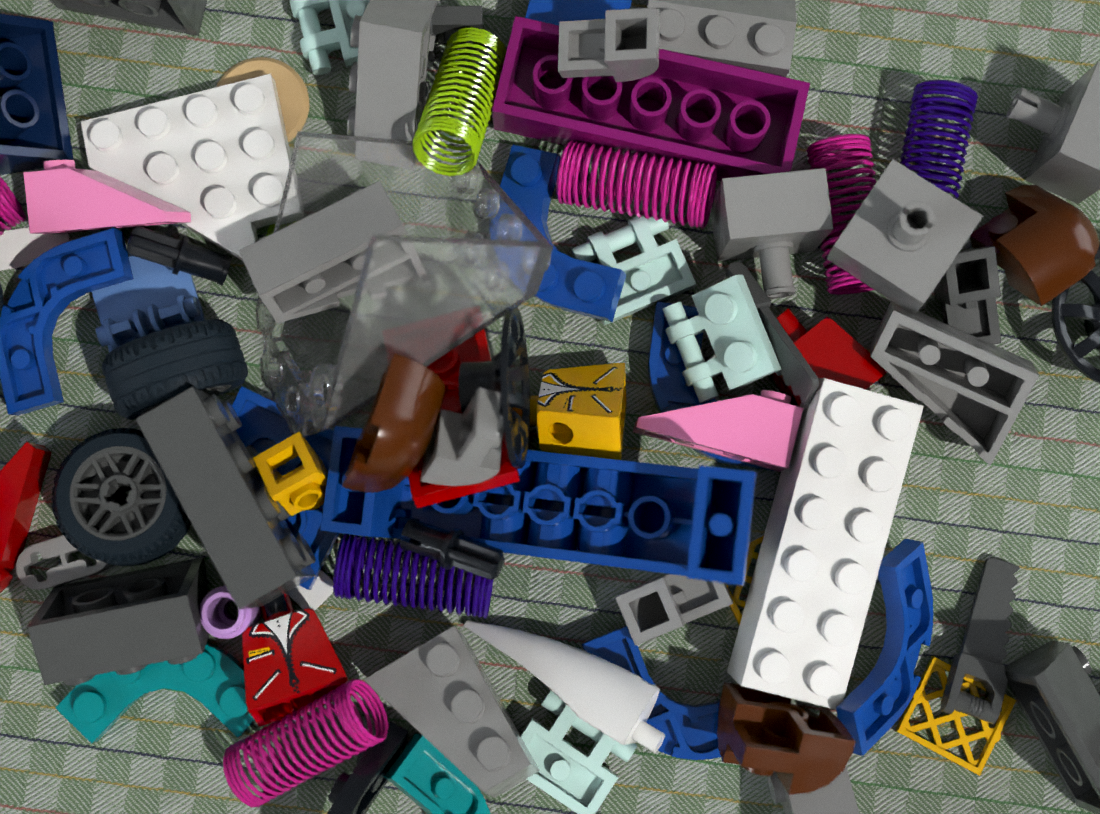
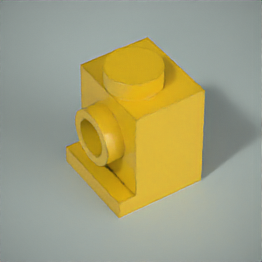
M300 432L253 457L270 497L274 502L278 501L291 516L301 511L315 510L323 505L328 471L322 459ZM299 456L303 465L282 476L276 469Z

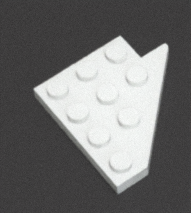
M271 74L80 121L88 166L92 170H97L189 211L191 222L180 223L181 225L242 261L239 250L258 241L256 228L304 217L276 82Z

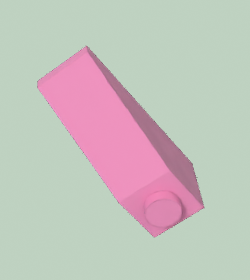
M75 160L44 161V170L23 172L30 234H60L191 222L189 211L97 170L76 169Z
M761 390L760 396L752 394L638 417L633 432L781 472L789 468L803 408L791 405V397L786 394L771 390Z

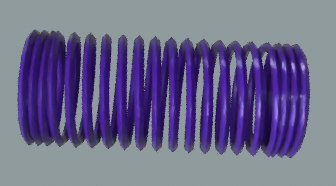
M938 79L926 80L917 84L913 89L912 105L910 106L911 112L908 115L909 121L906 123L908 128L905 131L904 146L901 148L903 153L900 156V164L918 172L916 173L917 175L944 192L954 194L952 197L957 199L959 197L957 191L961 188L959 182L962 180L960 174L964 172L962 165L966 163L963 157L967 155L965 149L969 146L967 140L971 138L969 132L972 130L971 123L974 121L972 115L975 113L978 95L971 87L959 82ZM924 94H946V95H951V96L959 97V98L964 99V100H966V101H963V100H960V99H957V98L944 97V96L925 97V96H923V95H924ZM921 111L926 114H918L917 112ZM928 118H942L959 123L939 122ZM919 119V120H922V121H924V122L918 123V122H916V120ZM927 126H930V127H944V128H949V129H953V130H956V131L937 130V129L929 128V127H927ZM915 128H920L924 131H916ZM927 135H939V136L950 137V138H953V139H940V138H934V137L927 136ZM917 136L922 139L915 140L913 137ZM928 144H940L953 148L937 147ZM911 145H918L920 148H913ZM926 152L941 153L949 156L934 155ZM911 153H915V154H918V155H920V156H914V157H913V156H911L910 154H911ZM913 161V162H916V163H918V164H917V165H911V164H909L908 162ZM927 161H936V162H942V163H946V164L931 163V162H927ZM925 169L937 170V171H943V172H934V171H929V170H925ZM954 176L957 177L956 180H953L952 178H949V177H954ZM945 185H955L956 187H955V188H951V187L945 186Z
M344 534L342 536L337 552L333 578V594L336 598L340 597L343 599L345 597L346 600H351L356 597L358 601L365 598L367 603L374 599L376 604L383 600L385 605H388L392 600L395 607L401 601L404 608L410 603L411 607L415 609L419 604L423 611L428 605L431 612L437 607L440 613L447 606L449 614L453 613L456 606L458 616L462 614L465 607L467 617L472 614L474 618L476 616L479 619L481 617L487 618L494 579L490 580L475 575L471 595L473 573L467 571L461 599L464 570L458 568L452 598L455 569L453 566L449 569L443 597L445 569L440 566L433 600L437 560L432 559L430 577L424 599L425 577L429 558L423 556L420 581L415 598V583L420 554L414 553L411 580L406 596V580L411 551H405L401 584L396 598L397 580L403 551L400 548L399 541L395 551L392 583L387 597V583L394 551V541L391 539L388 541L382 586L378 596V583L385 550L384 538H381L378 542L375 557V537L370 539L367 549L366 536H362L361 539L359 535ZM375 557L373 585L369 594V582ZM364 562H365L364 584H363L362 591H361V593H360V592H359V584H360V581H361L362 572H363V568H364Z

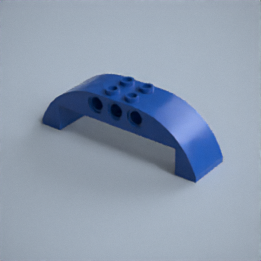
M334 426L320 531L410 540L409 537L402 536L401 533L409 519L417 518L421 522L447 531H452L455 528L463 531L464 537L501 549L503 553L681 575L690 579L744 585L757 474L755 471L699 465V468L528 450L524 467L518 468L520 482L417 509L412 499L408 477L392 489L375 493L355 491L342 487L362 428Z

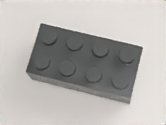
M191 387L136 418L140 429L238 610L262 607L316 576L310 564L316 562V559L309 544L301 534L294 537L285 521L291 515L278 501L274 502L270 497L253 457L258 455V452L251 444L247 447L244 446L236 429L242 427L241 421L227 400L221 402L215 394L209 395L195 387Z

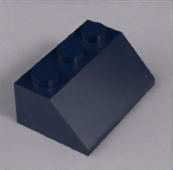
M0 13V175L44 168V161L73 160L53 21Z

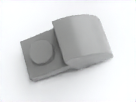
M658 7L606 10L605 19L560 21L558 72L561 77L613 76L616 82H626L653 74L659 67L660 12Z
M479 387L462 414L440 410L431 441L423 454L420 481L443 486H466L489 480L500 471L501 445L504 435L503 417L499 415L500 392Z
M664 574L615 597L635 646L733 604L726 583L686 578V576Z

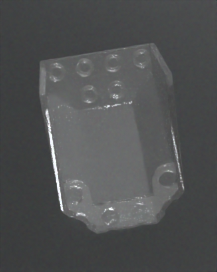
M297 132L274 233L311 213L350 196L357 190L364 189L380 181L408 236H371L356 293L338 298L339 307L276 323L260 297H258L255 309L257 329H260L264 339L263 354L260 357L261 379L266 388L271 392L272 399L282 417L287 421L292 435L300 432L305 438L332 429L374 402L383 372L394 353L427 367L504 316L508 306L518 307L538 293L544 273L549 268L551 253L554 247L478 161L471 171L463 175L446 176L427 169L417 160L412 150L413 141ZM426 142V144L432 149V151L436 152L437 154L443 157L451 159H464L468 157H455L443 154L440 151L434 149L428 142ZM434 143L436 146L442 148L443 150L454 153H465L469 151L449 149L440 145L439 143ZM448 144V145H453V146H457V147H462V146H464V145H457V144ZM423 147L424 151H425L431 158L435 159L436 161H438V162H440V163H444V164H448V165H459V164H463V163H451V162L443 161V160H441V159H439V158L433 156L432 154H430V153Z

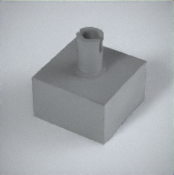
M1098 61L1061 95L1058 104L1021 87L1010 105L1013 108L1008 109L1006 117L1045 133L1025 181L1079 204L1100 190V62Z
M892 159L832 247L827 260L914 315L925 304L983 218V215Z
M826 168L722 178L714 195L711 209L717 262L760 258L763 290L768 298L776 299L794 295L796 292L793 286L790 254L814 252L833 230Z

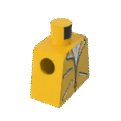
M625 363L549 369L543 373L539 395H530V426H538L539 448L543 452L616 460L622 459L627 409ZM512 407L522 418V410Z

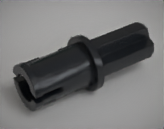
M141 226L134 227L127 245V252L130 255L172 268V274L178 275L179 271L216 282L221 286L225 282L232 260L231 255H224L189 243V237L187 236L180 240Z
M411 518L402 530L401 535L410 538V540H400V548L402 550L411 551L437 560L443 569L449 570L454 566L491 580L499 576L504 566L505 558L501 549L464 537V533L460 529L455 528L452 531H447L421 522L417 518Z

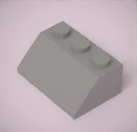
M648 0L647 8L658 7L660 12L659 49L787 77L791 66L797 24L795 0Z

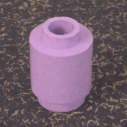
M226 586L217 587L211 590L201 602L199 609L201 624L210 635L216 638H234L242 635L248 627L257 624L261 615V607L238 610V619H234L228 613V605L234 600Z

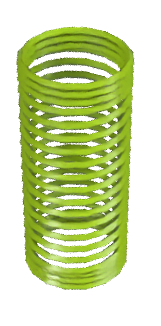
M474 27L463 28L450 36L415 132L412 150L417 160L427 169L437 174L446 176L463 175L471 171L477 163L492 114L507 51L499 38L486 30ZM467 41H473V42L482 43V44H484V45L490 47V48L498 55V57H497L491 50H489V49H487V48H485V47H483V46H481V45L471 44V43H463V44H459V43H461V42H467ZM464 47H472V48L481 49V50H483V51L489 53V54L496 60V63H495L489 56H487V55H485V54H483V53H481V52H479V51L470 50V49H460V50H456V49H458V48H464ZM461 53L477 54V55H479V56H481V57L487 59V60L494 66V68H493L489 63H487L486 61H484V60H482V59H480V58H478V57L469 56V55H457V56H454V55H456V54H461ZM458 59H470V60H475V61H477V62H479V63L485 65L492 73H490L486 68H484V67H482V66H480V65H478V64H476V63L467 62V61H455V60H458ZM460 65L473 66L483 71L485 74H482L471 68L461 67ZM451 95H455L460 99L453 98ZM464 100L474 102L475 104H471V103L466 102V101H464ZM449 101L455 102L458 105H453ZM462 106L472 108L473 110H468ZM447 107L453 108L459 112L468 113L470 116H465L459 112L451 111ZM446 114H451L455 117L465 119L468 122H462L456 118H451ZM438 130H441L447 133L448 135L462 138L463 140L459 141L448 138L445 135L439 133ZM431 131H433L437 136L443 138L448 142L456 144H468L469 146L457 147L453 145H448L442 142L441 140L437 139L431 133ZM427 134H428L435 142L439 143L440 145H442V146H444V147H446V148L454 149V150H469V151H467V152H465V153H454V152H450V151L443 150L442 148L436 146V145L428 138ZM425 140H426L434 149L440 151V152L443 153V154L451 155V156H455V157H460V156H468V157H466V158H464V159H451V158L443 157V156L437 154L436 152L432 151V149L426 144ZM423 147H424L430 154H432L433 156H435V157H437V158H439V159H441V160H443V161H447V162H451V163H463V164H459V165H448V164L440 163V162L436 161L435 159L431 158V157L424 151Z

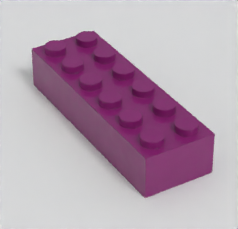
M515 16L492 108L494 130L564 146L573 140V142L578 141V143L582 142L583 144L586 142L589 148L595 144L597 150L602 145L606 151L610 147L613 148L614 152L620 148L623 155L627 150L631 152L632 156L638 151L640 160L645 153L649 156V161L655 154L658 162L662 156L666 158V166L669 159L673 157L675 167L680 159L683 160L684 169L686 163L690 160L693 164L692 174L698 162L700 164L705 163V165L710 164V166L714 164L717 168V181H721L722 178L791 172L810 83L664 49H659L658 69L653 74L641 79L616 82L613 76L562 78L558 72L559 26Z

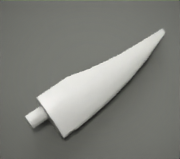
M467 620L464 624L465 628L525 667L583 721L622 745L638 742L654 753L660 748L666 734L646 723L657 701L660 691L659 687L651 685L638 675L589 652L544 636L510 627Z

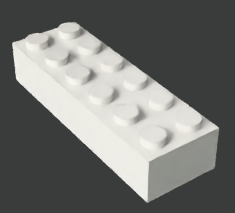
M818 378L819 386L810 404L802 405L801 403L800 405L803 408L789 468L781 471L727 673L741 686L836 710V707L845 697L924 406L826 378Z

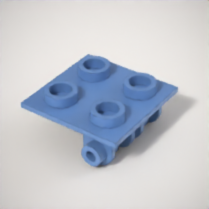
M129 256L134 279L91 292L101 326L96 327V335L102 347L108 346L109 352L148 334L182 324L205 320L192 275L179 271L178 275L172 274V268L135 256Z

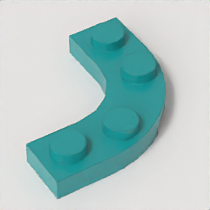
M209 642L206 643L202 654L186 663L169 664L168 661L147 664L142 670L128 675H118L116 671L95 675L89 681L76 685L55 707L91 744L99 741L136 701L147 693L160 689L183 691L201 702L237 738L241 737L255 722L246 705L244 665L225 650Z
M421 734L413 736L384 776L420 806L426 814H490L488 805L479 788Z

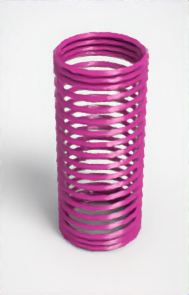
M843 134L827 137L812 143L806 150L808 153L807 157L809 158L808 163L811 166L809 170L826 168L827 172L832 169L848 168L861 164L868 165L863 168L826 173L827 180L869 173L863 177L832 182L827 181L828 189L859 182H870L862 186L828 190L830 206L864 200L870 192L845 198L831 197L858 191H871L877 181L872 178L875 175V171L871 169L874 163L870 161L873 155L870 153L872 151L871 140L868 136L862 134ZM862 203L831 207L833 230L828 237L833 238L829 240L824 239L820 247L824 251L821 257L826 260L823 263V266L827 269L824 272V275L827 277L825 279L827 282L825 286L828 287L826 291L830 294L845 295L874 290L837 265H828L831 261L827 260L828 256H826L830 253L832 247L825 248V246L834 245L842 234L839 231L844 230L849 224L835 223L850 220L855 215V213L847 215L835 214L859 209ZM831 271H841L834 274L829 273Z
M571 140L566 144L559 163L556 183L557 200L561 204L564 203L571 206L574 203L578 207L584 205L587 209L592 206L595 210H598L601 207L604 212L609 209L613 214L617 210L621 215L627 212L630 217L636 214L638 218L644 215L646 219H650L653 216L656 221L662 218L665 223L671 220L673 224H676L679 221L682 226L688 222L691 228L696 226V228L701 227V229H704L708 223L714 200L717 168L714 164L710 166V164L705 165V163L700 164L698 162L692 174L693 164L690 160L686 163L685 169L682 159L677 162L675 167L673 157L669 159L666 166V158L664 156L658 162V158L654 154L649 161V156L645 153L640 160L638 151L632 156L631 152L627 150L623 155L620 148L616 152H614L612 147L606 151L602 145L597 150L595 144L589 148L586 142L583 144L582 142L578 143V141L573 142ZM593 153L591 173L587 185L588 168ZM600 156H601V166H600V171H599V177H598L597 185H596V188H595L597 168H598V164H599V160H600ZM609 157H610L609 170H608L607 180H606V184H605V188H604L606 169H607V164H608V160H609ZM617 161H618L617 174H616V179H615V183H614V187H613L615 169H616V165H617ZM625 166H626L625 178H624V183H623V187H622L623 176H624V170H625ZM580 194L582 195L581 202L578 200ZM589 194H590V200H591V201H590L589 204H588V203H587V198L589 197ZM599 194V203L596 205L595 201ZM608 194V203L605 207L604 201ZM616 197V206L613 208V202ZM625 197V207L622 210L621 204ZM634 197V207L631 211L630 205ZM643 197V208L639 212V206ZM652 197V209L648 214V206ZM661 197V207L657 216V206ZM670 197L669 212L666 216L665 210ZM679 197L678 213L675 217L674 210ZM688 197L687 214L683 219V210Z
M352 679L336 688V690H331L328 694L316 698L306 706L294 710L291 714H287L276 722H272L269 726H265L254 734H250L248 737L230 745L223 757V771L227 784L242 803L250 807H260L271 799H275L278 795H282L293 787L305 783L308 779L320 775L323 771H328L338 763H343L346 759L358 755L361 751H366L369 747L383 742L387 737L389 727L384 706L377 693L367 683L360 679ZM357 693H358V694L362 697V699L365 701L366 705L368 706V708H369V710H370V712H371V715H372V717H373L374 724H375V731H376L375 737L373 736L372 722H371L369 713H368V711H367V709H366V707H365L363 701H362L361 698L357 695ZM351 695L358 702L365 715L368 731L364 728L362 718L355 704L351 701ZM332 711L337 716L342 726L344 735L337 726ZM324 715H325V716L328 718V720L330 721V723H331V725H332V727H333V729H334V731H335V735H336L337 740L335 739V737H334L333 734L331 733V731H330V729H329V727H328V725H327V723H326V720H325V718H324ZM316 718L322 724L324 731L327 734L330 745L325 740L317 724ZM308 721L314 727L315 732L318 738L320 739L322 749L318 745L309 727ZM300 724L306 730L308 738L314 747L315 754L310 749L309 743L307 742L301 730ZM293 729L297 732L308 758L303 754L302 748L293 734ZM285 732L289 735L293 747L300 757L301 763L296 759L295 753L289 741L286 739ZM277 735L282 740L284 748L293 762V767L289 764L287 755L282 745L278 742ZM270 739L274 743L278 756L280 757V759L286 767V772L282 769L280 760L274 748L270 745ZM342 741L346 744V748L342 746ZM262 743L266 746L268 754L263 749ZM240 750L243 751L244 762L254 782L263 790V793L259 792L251 784L244 773L240 762ZM327 750L331 753V757L327 755ZM248 756L253 760L254 765L261 776L262 782L257 778L256 774L252 770ZM273 764L278 770L279 776L275 773ZM242 779L244 780V782L246 783V785H247L256 795H258V796H260V797H262V798H258V797L254 796V795L246 788V786L244 785Z

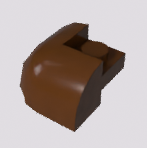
M1020 185L1005 192L1009 208L975 230L970 235L972 248L989 245L995 246L997 265L1005 270L1008 285L1040 306H1043L1084 278L1096 266L1094 258L1100 246L1099 237L1091 221L1080 209L1037 185Z
M396 353L392 355L383 372L368 420L357 439L342 487L355 491L375 493L394 488L411 474L431 441L445 396L446 386L438 375L424 365Z
M724 682L718 710L717 726L718 747L723 763L740 765L747 771L761 776H770L775 772L788 794L811 793L829 785L844 771L856 741L839 718L830 710L820 709L818 715L808 709L791 704V698L744 687L740 684Z

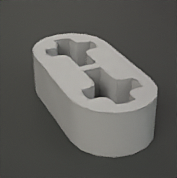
M62 535L33 544L24 549L16 563V574L20 582L28 588L35 590L51 589L100 574L109 569L111 564L96 560L97 564L93 565L90 559L73 561L71 553L78 552V550ZM38 554H41L43 559L60 557L62 565L46 571V580H44L42 575H33L31 571V566L38 563Z

